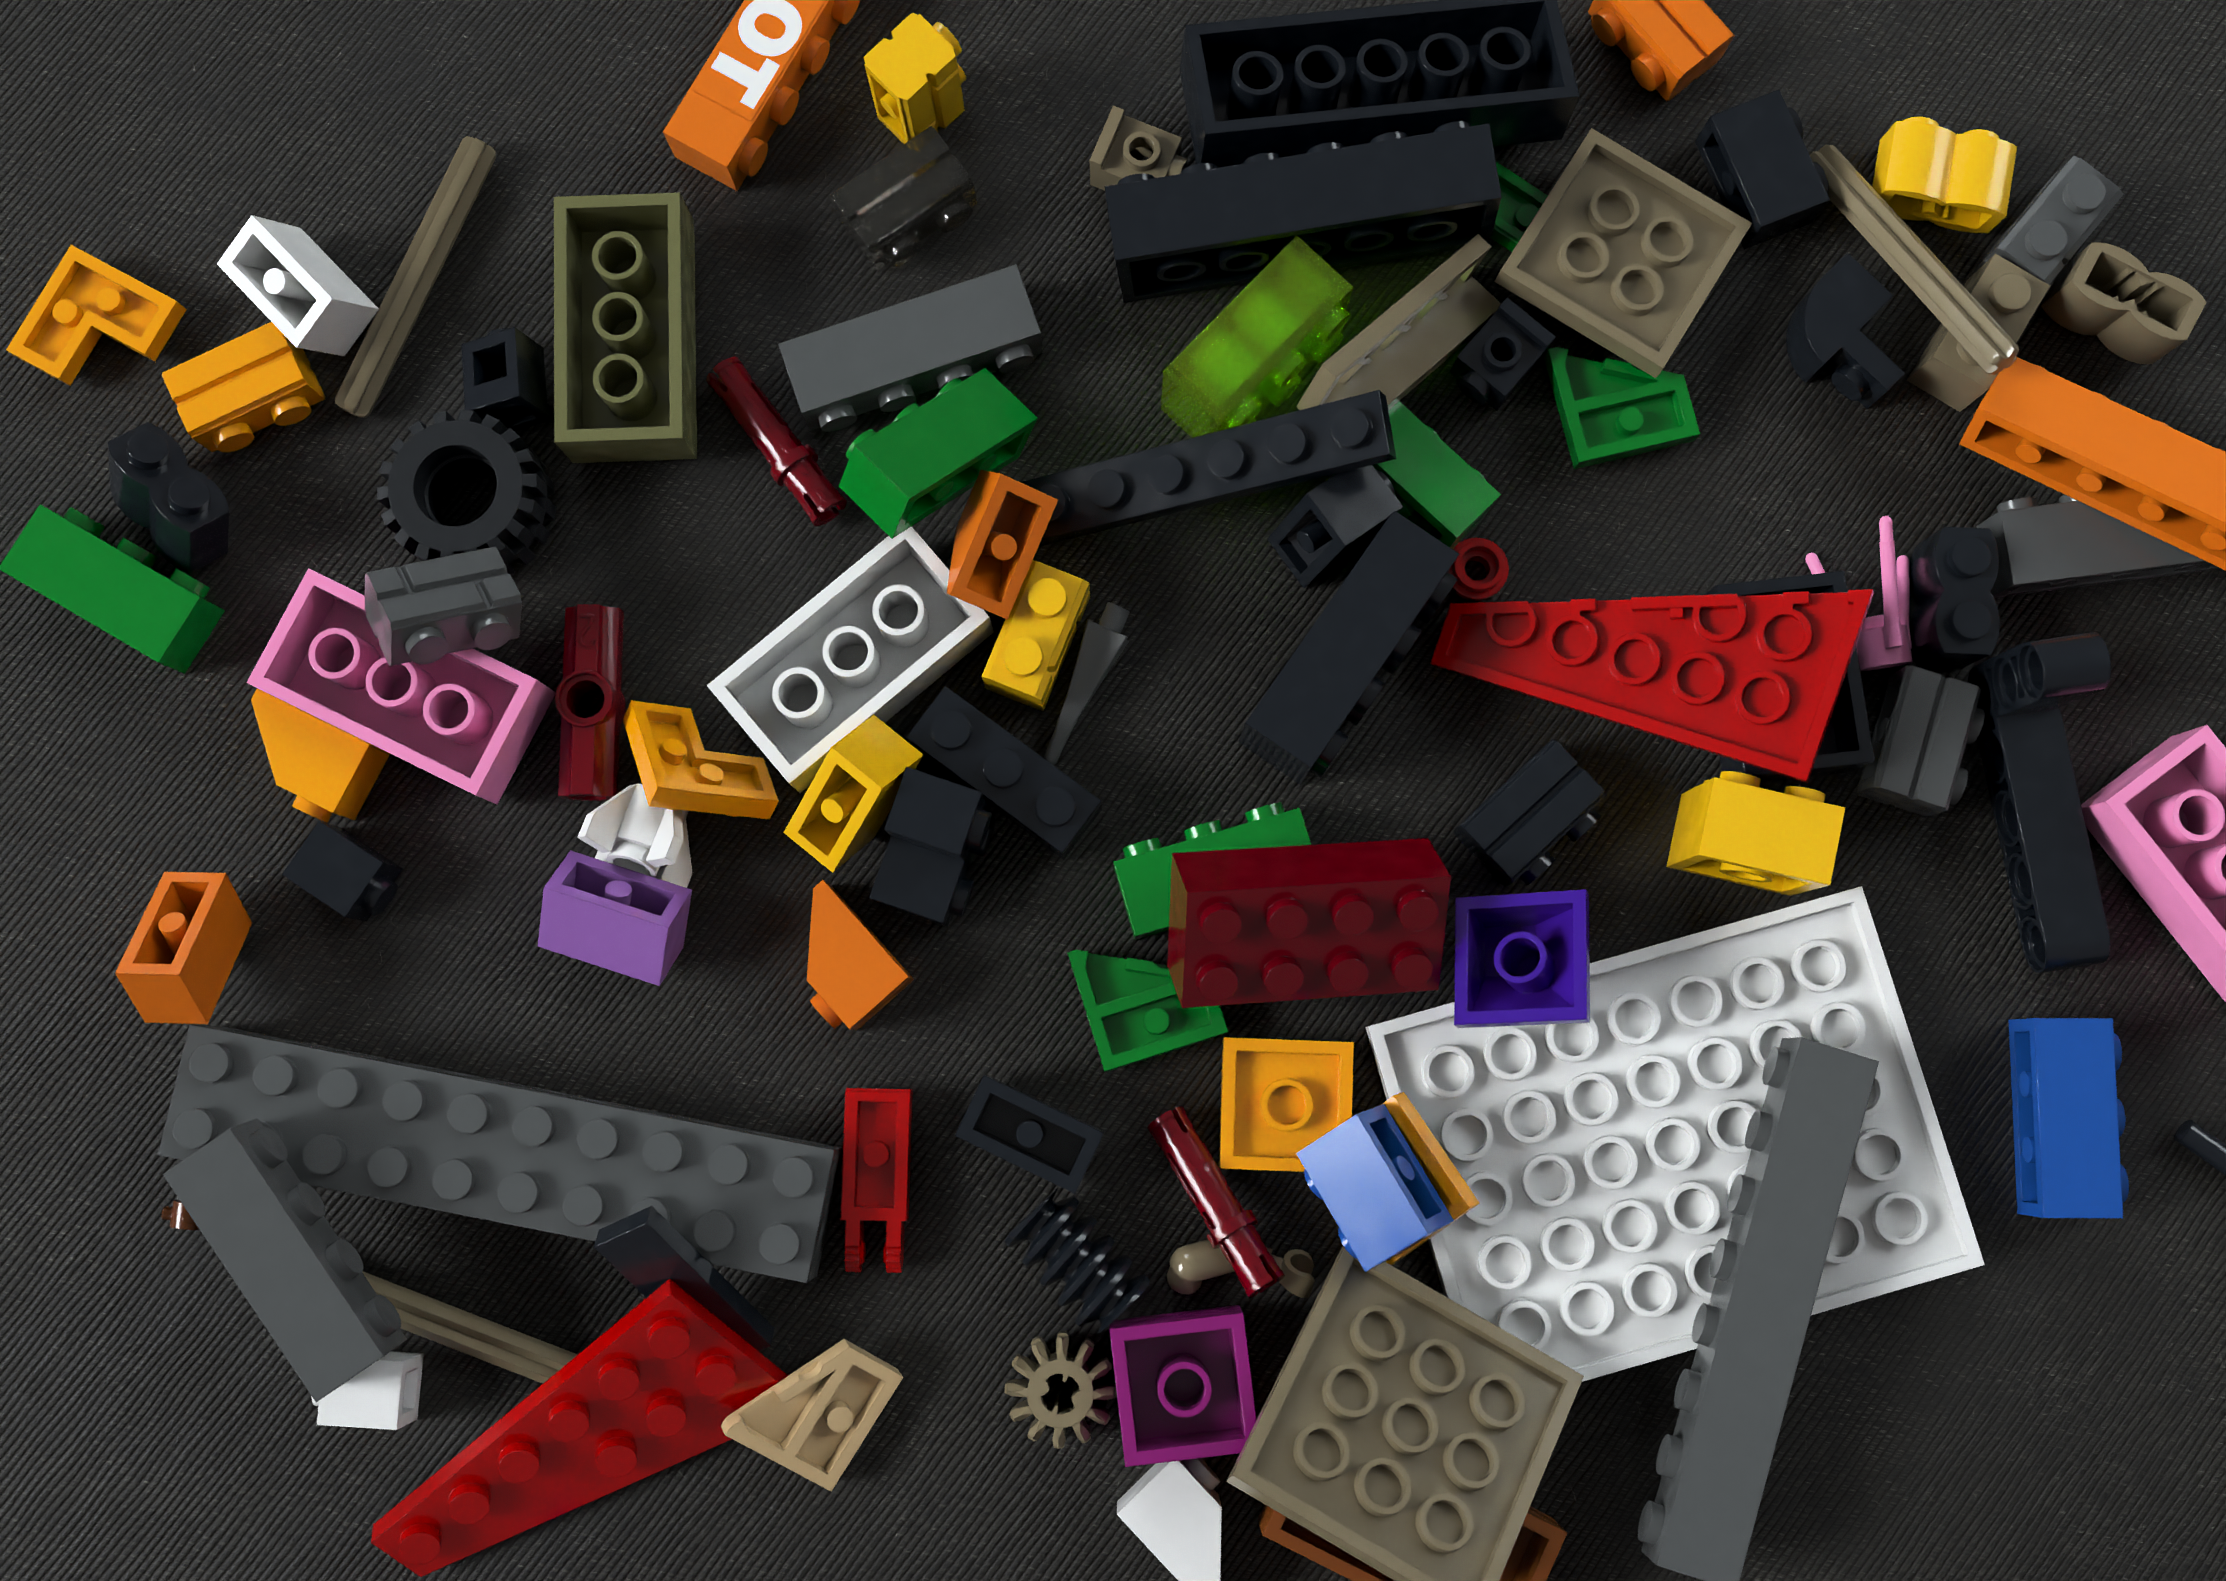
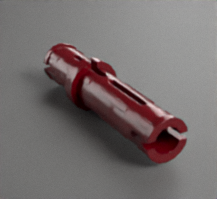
M730 357L718 363L713 370L718 374L719 378L714 373H708L706 381L717 395L720 396L734 418L772 467L770 474L779 486L785 484L809 516L814 526L824 525L837 517L840 513L834 506L838 510H843L847 502L817 465L818 456L812 447L808 444L804 447L799 439L796 438L778 411L753 381L738 357Z
M1182 1106L1176 1107L1173 1113L1169 1110L1152 1121L1147 1129L1163 1150L1172 1169L1203 1217L1205 1224L1211 1232L1206 1237L1214 1249H1221L1236 1272L1247 1296L1252 1298L1259 1292H1264L1285 1277L1283 1271L1279 1268L1273 1256L1270 1255L1254 1227L1258 1223L1251 1209L1244 1210L1239 1200L1236 1199L1213 1157L1193 1128Z

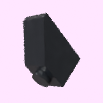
M1373 465L1337 473L1308 492L1267 539L1302 587L1306 588L1377 533L1394 510L1399 512L1403 506L1395 496V490L1391 481L1384 473L1376 470Z

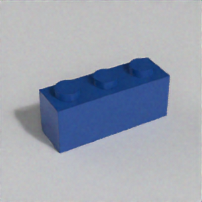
M2026 1018L2008 1020L2017 1214L2040 1218H2123V1203L2128 1197L2129 1180L2126 1169L2120 1163L2119 1137L2124 1132L2126 1118L2123 1104L2117 1098L2116 1071L2119 1069L2122 1061V1046L2119 1037L2114 1033L2113 1018Z

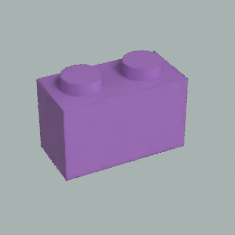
M570 850L543 889L538 947L660 986L683 949L692 890Z

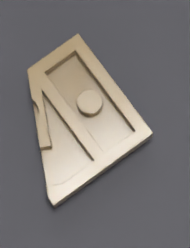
M843 1339L728 1415L722 1422L721 1428L725 1436L832 1492L900 1384L903 1376L896 1367Z

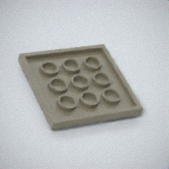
M1343 1246L1226 1482L1394 1581H1499L1584 1376L1386 1262L1365 1272L1358 1259L1352 1257Z

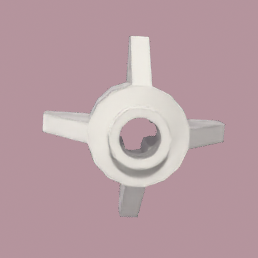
M633 784L586 815L577 838L598 850L595 856L596 859L685 888L688 887L692 876L686 823L689 811L651 807L648 805L643 785Z

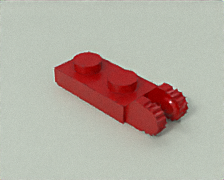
M846 1088L841 1220H846L844 1260L846 1272H861L865 1262L864 1221H887L883 1262L886 1265L887 1273H902L905 1236L904 1221L909 1220L913 1089Z

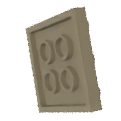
M1591 128L1503 265L1495 282L1652 377L1657 378L1752 223Z

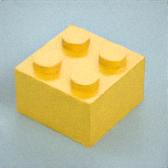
M1722 771L1720 778L1714 777L1710 780H1704L1702 784L1681 794L1666 867L1788 896L1830 886L1845 807L1824 803L1825 793L1818 790L1787 786L1784 793L1759 788L1761 779L1756 776L1741 772Z

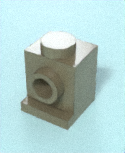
M1113 106L1089 160L1090 185L1105 191L1104 186L1117 185L1119 180L1133 174H1150L1155 178L1180 174L1188 164V159L1181 156L1182 137L1125 115L1124 109ZM1133 151L1149 159L1137 160L1130 153Z

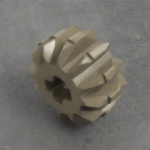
M1067 1331L1058 1332L1056 1352L1050 1353L1042 1337L1037 1336L1032 1339L1031 1347L1038 1363H1035L1026 1356L1017 1354L1012 1361V1366L1017 1372L1028 1379L1008 1380L1005 1384V1394L1012 1397H1027L1026 1400L1016 1404L1011 1409V1419L1014 1422L1022 1421L1033 1414L1036 1418L1029 1428L1027 1437L1034 1442L1041 1437L1046 1425L1053 1427L1052 1442L1054 1448L1057 1449L1064 1448L1066 1428L1071 1426L1081 1443L1088 1442L1091 1439V1431L1084 1417L1087 1416L1096 1423L1106 1425L1110 1420V1412L1094 1400H1110L1117 1397L1115 1384L1110 1382H1094V1380L1106 1375L1112 1369L1110 1359L1108 1357L1100 1358L1088 1365L1086 1361L1094 1348V1341L1089 1338H1085L1081 1342L1076 1354L1067 1352L1070 1341ZM1058 1373L1063 1374V1382H1066L1068 1376L1077 1382L1072 1391V1402L1065 1405L1059 1404V1396L1052 1402L1045 1395L1050 1388V1376Z

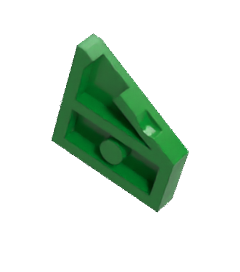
M1560 347L1550 348L1544 355L1545 365L1574 469L1694 442L1700 435L1684 375L1662 370L1658 377L1654 378L1646 372L1635 368L1631 363L1606 358L1603 363L1567 355L1569 349Z
M1082 950L1067 952L1105 1073L1228 1033L1220 1006L1181 1007L1167 965L1134 958L1124 959L1092 954Z

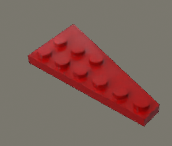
M1861 589L1836 593L1801 591L1783 592V594L1738 596L1737 594L1656 596L1631 597L1628 600L1599 601L1596 599H1571L1569 602L1529 603L1528 601L1451 603L1430 664L1444 670L1808 783L1874 591L1873 589Z
M668 1279L374 1523L371 1543L418 1576H425L732 1440L725 1436L721 1428L724 1419L788 1375L679 1285Z

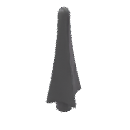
M1107 602L1098 624L1089 619L1086 621L1066 698L1055 730L1043 756L1053 766L1057 763L1085 708L1129 643L1128 637L1122 635L1121 632L1130 612L1113 603Z

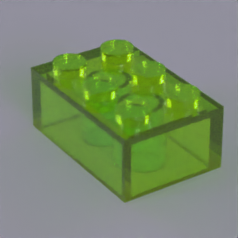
M1296 236L1163 370L1161 410L1191 438L1256 422L1254 418L1270 402L1274 406L1279 407L1292 395L1302 381L1297 374L1312 359L1321 364L1340 345L1345 336L1340 330L1351 316L1347 311L1353 286L1304 241Z

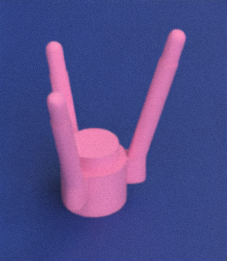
M1883 516L1879 520L1884 614L1865 618L1856 643L1860 671L1891 668L1913 662L1911 654L1913 647L1909 629L1910 561L1906 555H1900L1896 561L1893 521L1889 516ZM1811 552L1806 555L1805 560L1811 574L1826 573L1817 554Z

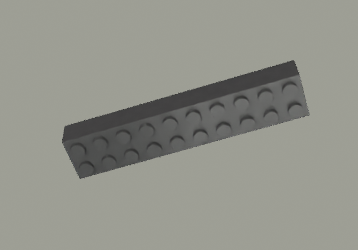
M189 1024L158 1152L159 1156L184 1160L229 1128L258 1118L263 1126L271 1128L279 1135L287 1148V1162L299 1180L311 1186L590 1241H596L599 1229L653 1206L712 1265L808 1283L818 1276L843 1147L234 1028Z

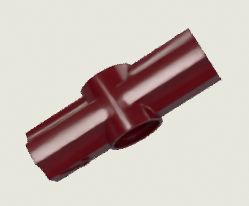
M577 604L574 607L565 608L563 680L557 687L555 695L556 708L561 715L558 797L562 799L606 801L618 794L620 725L627 710L625 697L621 693L624 612L620 608L607 607L600 604ZM601 689L604 693L603 707L596 715L582 718L578 708L581 698L590 690Z

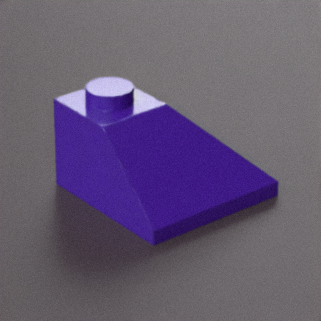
M1586 889L1456 898L1454 1025L1457 1028L1590 1023L1589 893Z

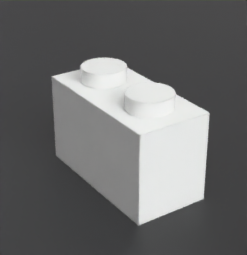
M251 215L217 263L296 348L345 356L379 310L299 227Z

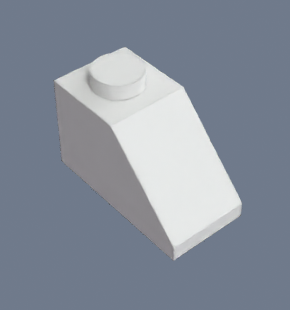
M1202 1458L1154 1464L1117 1501V1515L1178 1581H1221L1222 1506L1219 1494L1214 1490L1221 1482L1220 1479Z

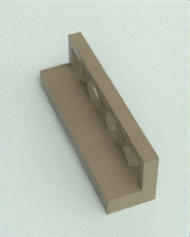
M1479 234L1472 238L1325 361L1296 407L1302 410L1380 390L1386 395L1388 410H1390L1475 336L1501 305L1493 295L1472 277L1492 246Z

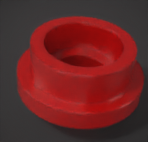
M1469 538L1458 543L1453 548L1459 555L1448 572L1458 578L1452 587V590L1457 595L1471 601H1482L1493 597L1501 590L1508 577L1509 565L1505 553L1497 544L1484 538ZM1470 561L1480 562L1486 569V578L1479 581L1472 580L1465 572V564Z

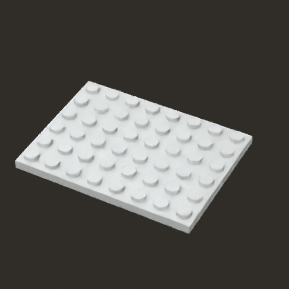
M1862 886L1590 963V1023L1457 1028L1454 1025L1455 1002H1451L1365 1027L1386 1100L1401 1092L1407 1095L1480 1202L1476 1207L1428 1240L1444 1296L1584 1376L1582 1382L1697 1349L1698 1344L1692 1340V1329L1698 1309L1703 1303L1709 1304L1716 1278L1710 1276L1712 1254L1721 1238L1727 1240L1734 1215L1728 1212L1727 1208L1730 1189L1737 1175L1745 1174L1751 1149L1745 1146L1747 1127L1756 1110L1762 1111L1769 1087L1763 1084L1762 1080L1764 1065L1771 1049L1775 1046L1780 1047L1782 1038L1803 1037L1879 1061L1811 1315L1985 1265Z

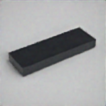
M653 1206L599 1229L594 1248L646 1298L668 1279H671L759 1351L771 1346L774 1327Z

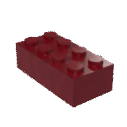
M1428 838L1172 853L1167 967L1181 1007L1191 1008L1439 990L1451 875Z

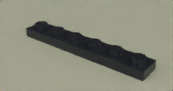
M1380 390L1026 480L1021 483L1058 499L1039 546H1044L1397 458L1386 395Z

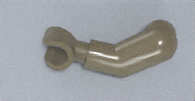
M1203 1240L1184 1245L1175 1250L1170 1257L1167 1281L1174 1291L1189 1295L1195 1293L1201 1287L1202 1280L1235 1271L1220 1248L1214 1249L1209 1240ZM1266 1247L1285 1275L1279 1281L1280 1284L1298 1297L1309 1298L1315 1284V1280L1311 1275L1314 1263L1309 1253L1304 1250L1294 1249L1288 1251L1284 1258L1271 1254L1273 1249Z

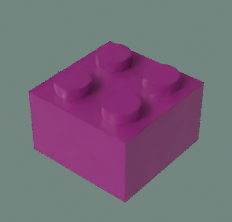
M1234 1305L1114 1320L1110 1324L1109 1330L1125 1467L1241 1453L1256 1422V1412L1244 1315L1240 1306Z

